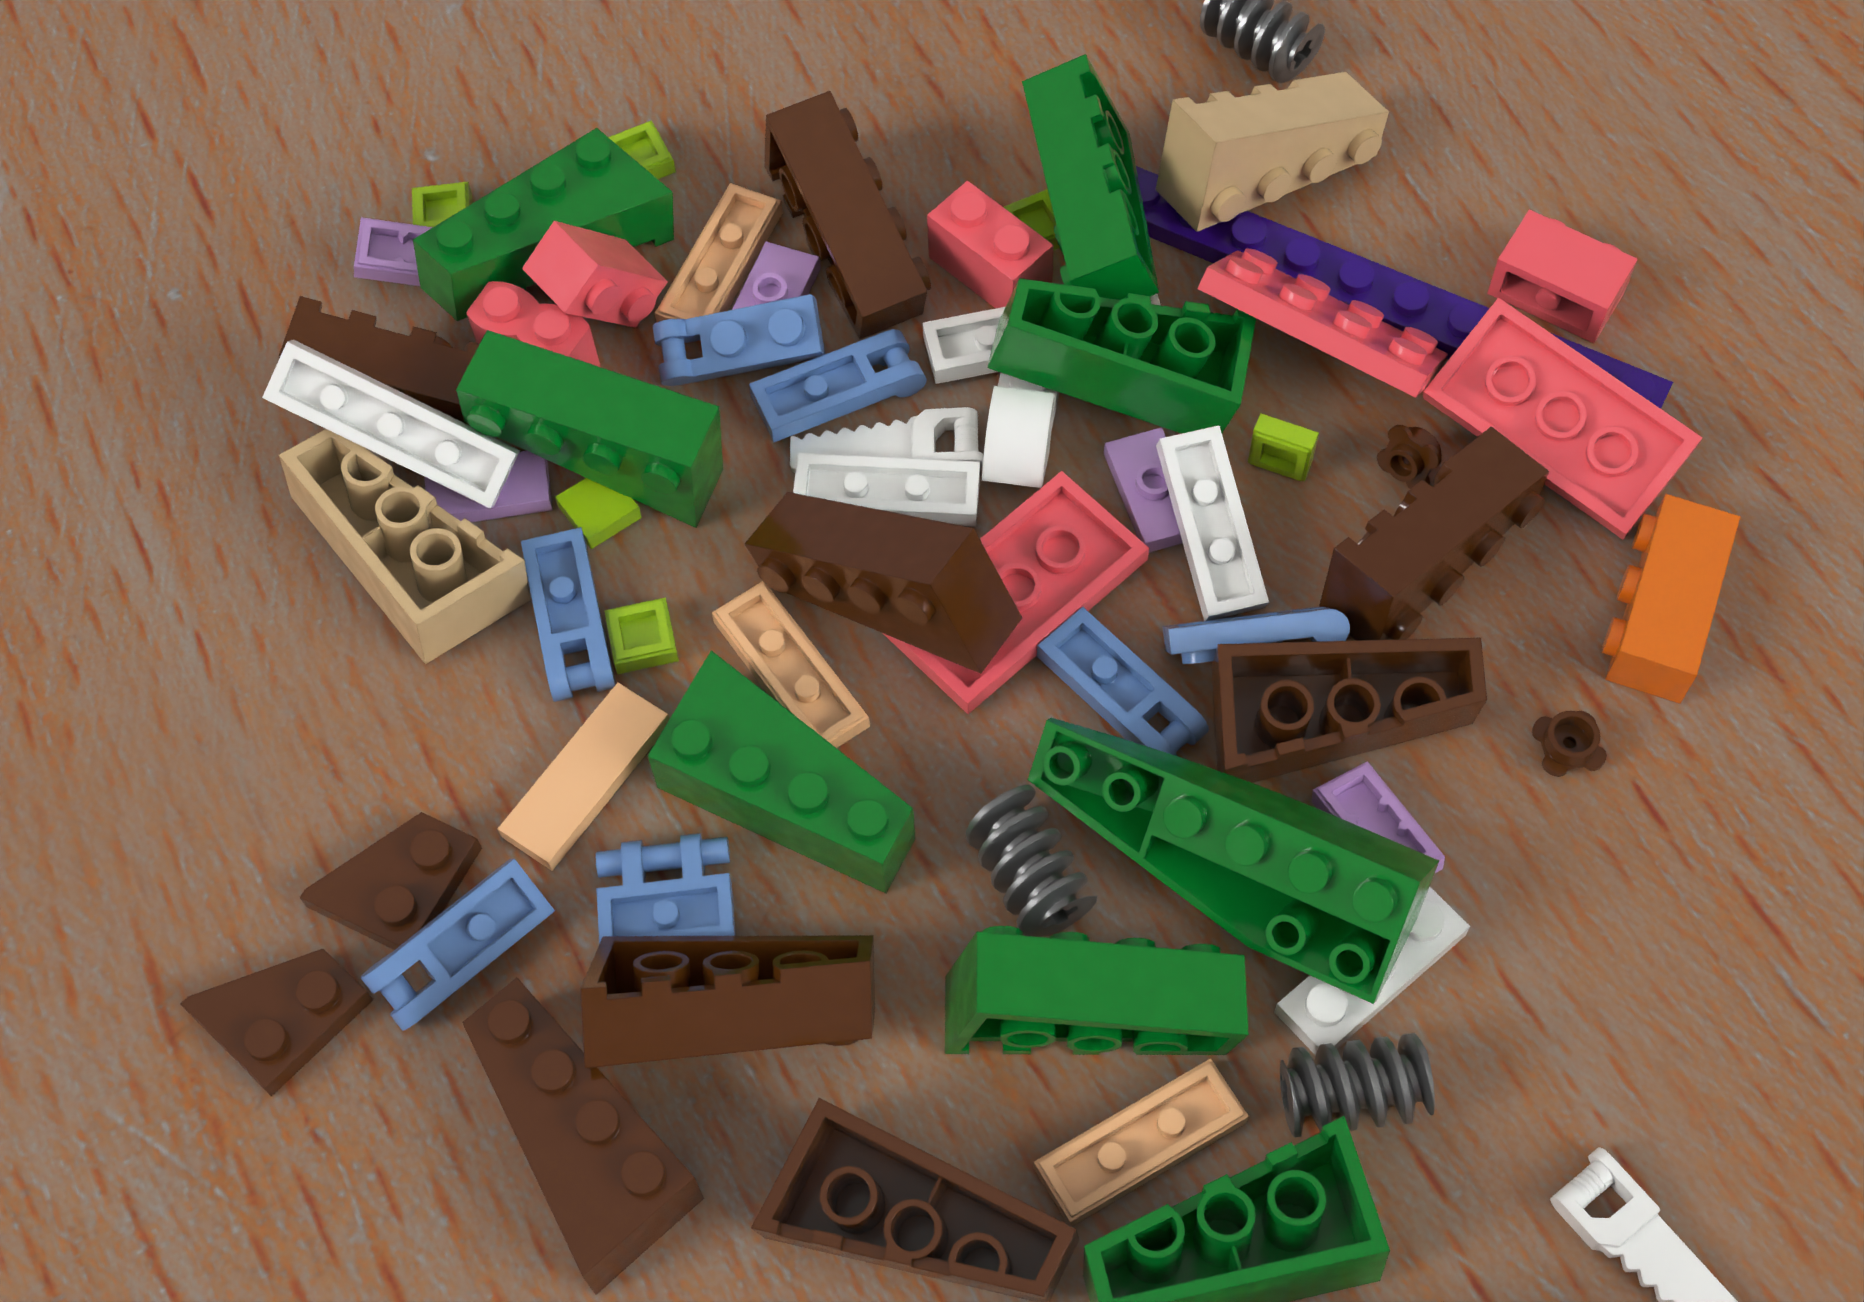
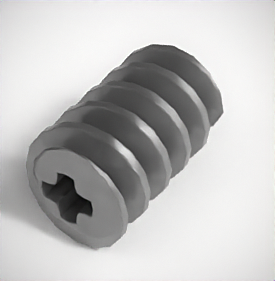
M1205 0L1200 14V28L1203 33L1210 37H1217L1219 43L1226 48H1234L1237 56L1241 59H1251L1256 69L1264 72L1269 70L1271 78L1276 82L1284 83L1300 74L1313 60L1323 42L1325 34L1323 24L1318 23L1308 33H1305L1310 21L1307 13L1300 12L1290 22L1288 21L1292 12V3L1288 1H1281L1271 10L1274 0Z
M1027 784L1006 791L985 805L970 821L966 830V839L969 845L975 849H980L978 858L981 866L988 871H993L991 874L993 887L1001 893H1006L1003 899L1007 911L1013 915H1019L1016 920L1017 928L1023 931L1024 936L1041 937L1066 929L1080 920L1095 905L1097 896L1076 898L1075 894L1086 884L1087 877L1082 872L1063 876L1062 872L1073 862L1074 855L1069 850L1050 854L1049 850L1060 841L1061 833L1056 828L1037 832L1036 829L1048 818V811L1042 806L1024 810V807L1032 801L1036 793L1033 786Z
M1415 1033L1402 1034L1397 1049L1387 1036L1375 1038L1371 1044L1370 1055L1360 1040L1347 1041L1342 1058L1336 1047L1329 1043L1319 1046L1316 1052L1315 1063L1305 1047L1292 1048L1287 1066L1284 1060L1280 1061L1282 1102L1287 1124L1294 1138L1302 1136L1304 1118L1312 1115L1321 1132L1322 1126L1331 1122L1332 1113L1340 1112L1341 1116H1345L1350 1131L1357 1130L1360 1109H1368L1376 1127H1385L1387 1109L1390 1105L1396 1106L1404 1124L1413 1123L1416 1102H1423L1430 1115L1434 1114L1435 1094L1431 1065L1427 1050Z

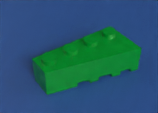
M1084 54L1022 81L1056 221L1054 233L1066 265L1060 267L1063 283L1065 285L1096 289L1099 297L1118 300L1124 299L1128 293L1145 296L1159 293L1130 133L1087 55Z
M595 128L413 239L420 288L456 321L468 318L466 312L488 282H506L527 291L526 287L536 283L522 268L553 221L626 239L633 247L652 241L655 247L674 240L673 192L603 132Z
M1019 278L999 320L987 368L1181 434L1214 426H1220L1221 433H1223L1241 405L1256 318L1239 309H1236L1233 315L1210 312L1209 304L1185 301L1182 308L1151 304L1150 296L1128 293L1121 300L1099 297L1096 289Z
M489 330L486 331L456 389L464 422L476 431L487 436L505 440L697 528L723 471L719 406Z
M712 650L647 756L657 788L884 893H887L916 839L913 808Z
M993 926L984 929L982 932L977 931L945 976V1054H969V1041H1001L1003 1043V1054L1031 1055V1048L1050 1045L1054 1041L1067 1042V1047L1073 1050V1055H1099V1053L1119 1049L1122 1046V1042H1133V1052L1136 1055H1227L1249 1035L1245 955L1221 953V949L1212 944H1191L1181 949L1158 948L1154 941L1146 938H1126L1113 944L1091 942L1089 936L1079 932H1060L1046 938L1023 936L1021 929L1012 926Z
M1342 1116L1322 1126L1320 1133L1296 1145L1290 1142L1266 1154L1264 1161L1232 1177L1226 1174L1204 1185L1202 1192L1172 1207L1166 1204L1084 1245L1083 1278L1090 1302H1291L1380 1281L1390 1249L1346 1118Z

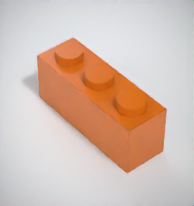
M1665 494L1655 516L1643 514L1632 544V549L1642 552L1638 567L1628 565L1617 595V601L1627 603L1623 619L1612 618L1601 653L1612 656L1605 680L1681 704L1699 671L1741 516L1669 494Z

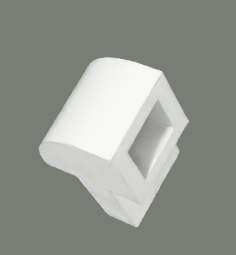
M1000 373L998 386L993 388L984 446L982 481L1037 488L1043 486L1059 392Z

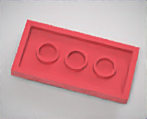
M1246 248L1244 253L1237 250L1208 266L1197 288L1415 398L1438 374L1448 356V353L1436 348L1438 341L1426 332L1413 327H1405L1404 331H1401L1383 322L1384 314L1375 307L1356 300H1352L1350 305L1328 295L1331 289L1322 281L1304 274H1299L1295 279L1275 269L1278 262L1274 258L1255 249Z
M1499 297L1423 391L1424 400L1478 437L1492 426L1549 471L1544 485L1622 540L1625 539L1702 440L1700 435Z
M1063 471L1053 477L980 538L1022 616L1021 621L981 674L884 634L967 714L971 713L1037 656V645L1080 608L1084 607L1087 611L1092 609L1148 560L1149 547Z

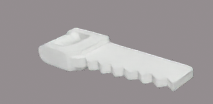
M969 407L925 409L918 416L911 417L907 424L894 420L890 426L878 422L872 429L860 425L855 431L842 428L838 434L826 430L820 437L812 433L806 434L803 439L795 436L790 437V467L794 473L796 472L798 453L980 462V471L983 468L984 454L978 451V412ZM954 430V452H936V440L945 431Z
M1598 1147L1588 1156L1591 1164L1550 1198L1555 1210L1592 1250L1601 1251L1609 1258L1620 1257L1622 1268L1625 1272H1637L1639 1283L1642 1287H1654L1658 1302H1738L1658 1215L1660 1212L1659 1206L1603 1148ZM1610 1186L1626 1202L1610 1218L1591 1217L1584 1210L1591 1201L1595 1200L1600 1193H1603Z

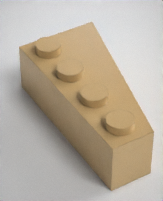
M1347 72L1293 80L1290 86L1284 90H1277L1271 84L1254 86L1251 95L1236 98L1229 91L1210 93L1207 102L1195 104L1189 97L1173 99L1156 191L1196 232L1201 231L1219 222L1230 221L1238 214L1266 202H1274L1285 194L1311 183H1319L1332 174L1356 164L1366 163L1371 158L1377 156V152L1381 147V138L1389 111Z
M324 429L279 455L291 498L425 664L530 601L524 559L508 548L502 551L485 539L484 531L465 518L462 521L455 518L437 505L436 497L419 485L413 488L393 473L392 466L366 448Z

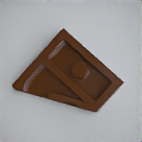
M421 812L306 888L300 899L307 908L395 950L444 911L482 847L477 838Z
M320 949L188 996L180 1004L272 1097L373 1001V998L324 949Z

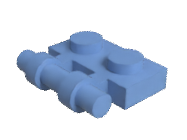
M701 833L681 835L680 842L643 846L642 840L627 841L621 843V849L596 852V868L599 878L620 875L623 878V885L596 888L599 944L603 936H736L730 874L705 876V866L730 863L728 837L702 839ZM682 868L683 878L646 882V872Z

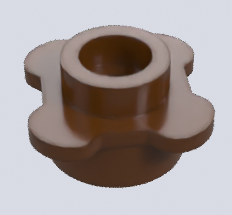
M1404 425L1393 426L1388 431L1390 441L1387 447L1377 454L1379 466L1383 471L1390 473L1395 479L1406 482L1409 489L1422 479L1430 485L1428 476L1442 461V453L1438 441L1430 432L1423 428L1406 427Z
M1564 711L1553 718L1544 716L1539 718L1532 728V735L1541 742L1545 754L1542 766L1552 776L1561 777L1568 770L1583 767L1590 771H1596L1606 761V751L1599 746L1600 730L1594 717L1587 712ZM1565 739L1572 740L1575 743V747L1567 748L1563 741Z

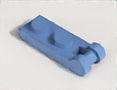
M812 294L689 319H668L652 325L655 344L662 347L664 362L658 365L661 384L664 386L684 385L812 360L825 355L817 299ZM700 340L703 357L687 359L685 343Z
M891 329L749 384L751 398L774 443L892 396H912L925 386L927 379L919 363L910 361L908 357L910 347L902 331ZM880 364L888 368L875 373L872 366Z
M582 528L522 540L521 546L553 701L557 702L573 698L572 691L596 686L597 692L612 689L616 685ZM588 650L590 662L566 667L564 655Z
M1319 606L1162 626L1165 651L1171 655L1181 653L1182 664L1214 661L1218 644L1283 643L1284 640L1308 638L1312 642L1346 641L1350 633L1348 618L1342 612Z
M1084 607L1080 608L1037 645V657L1126 740L1177 756L1176 752L1186 743L1194 745L1208 733L1209 726L1203 716ZM1158 712L1169 722V725L1160 733L1147 722Z
M509 859L393 952L375 963L360 978L373 994L378 991L382 993L394 1008L390 1016L401 1030L404 1031L436 1008L555 910L515 859ZM418 961L432 980L416 992L402 973Z

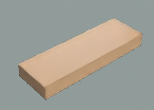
M730 183L654 313L656 323L668 319H689L728 311L765 242L770 237L783 214L782 201Z
M760 582L712 612L714 624L766 693L834 747L838 748L870 727L868 715L766 583Z
M617 682L498 827L501 837L553 871L656 743L669 721V715Z
M1210 1058L1037 1159L1033 1163V1168L1066 1223L1073 1227L1247 1123L1249 1116Z

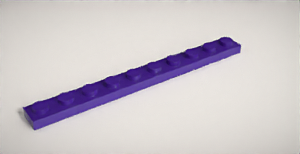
M1136 166L1150 238L1211 263H1215L1237 250L1244 253L1246 248L1263 252L1278 262L1275 269L1295 279L1299 274L1316 278L1330 287L1331 290L1328 295L1350 305L1352 300L1364 302L1384 314L1383 322L1401 331H1404L1405 327H1413L1426 332L1438 341L1436 348L1448 353L1446 358L1448 360L1490 309L1249 211L1238 214L1230 221L1219 222L1196 232L1156 191L1158 175ZM1553 334L1660 409L1662 408L1673 384L1672 381Z

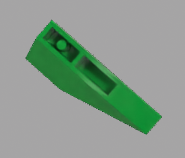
M1052 717L1046 720L1027 779L1245 946L1372 1004L1377 1001L1410 935L1439 863L1437 859L1252 782L1151 747Z

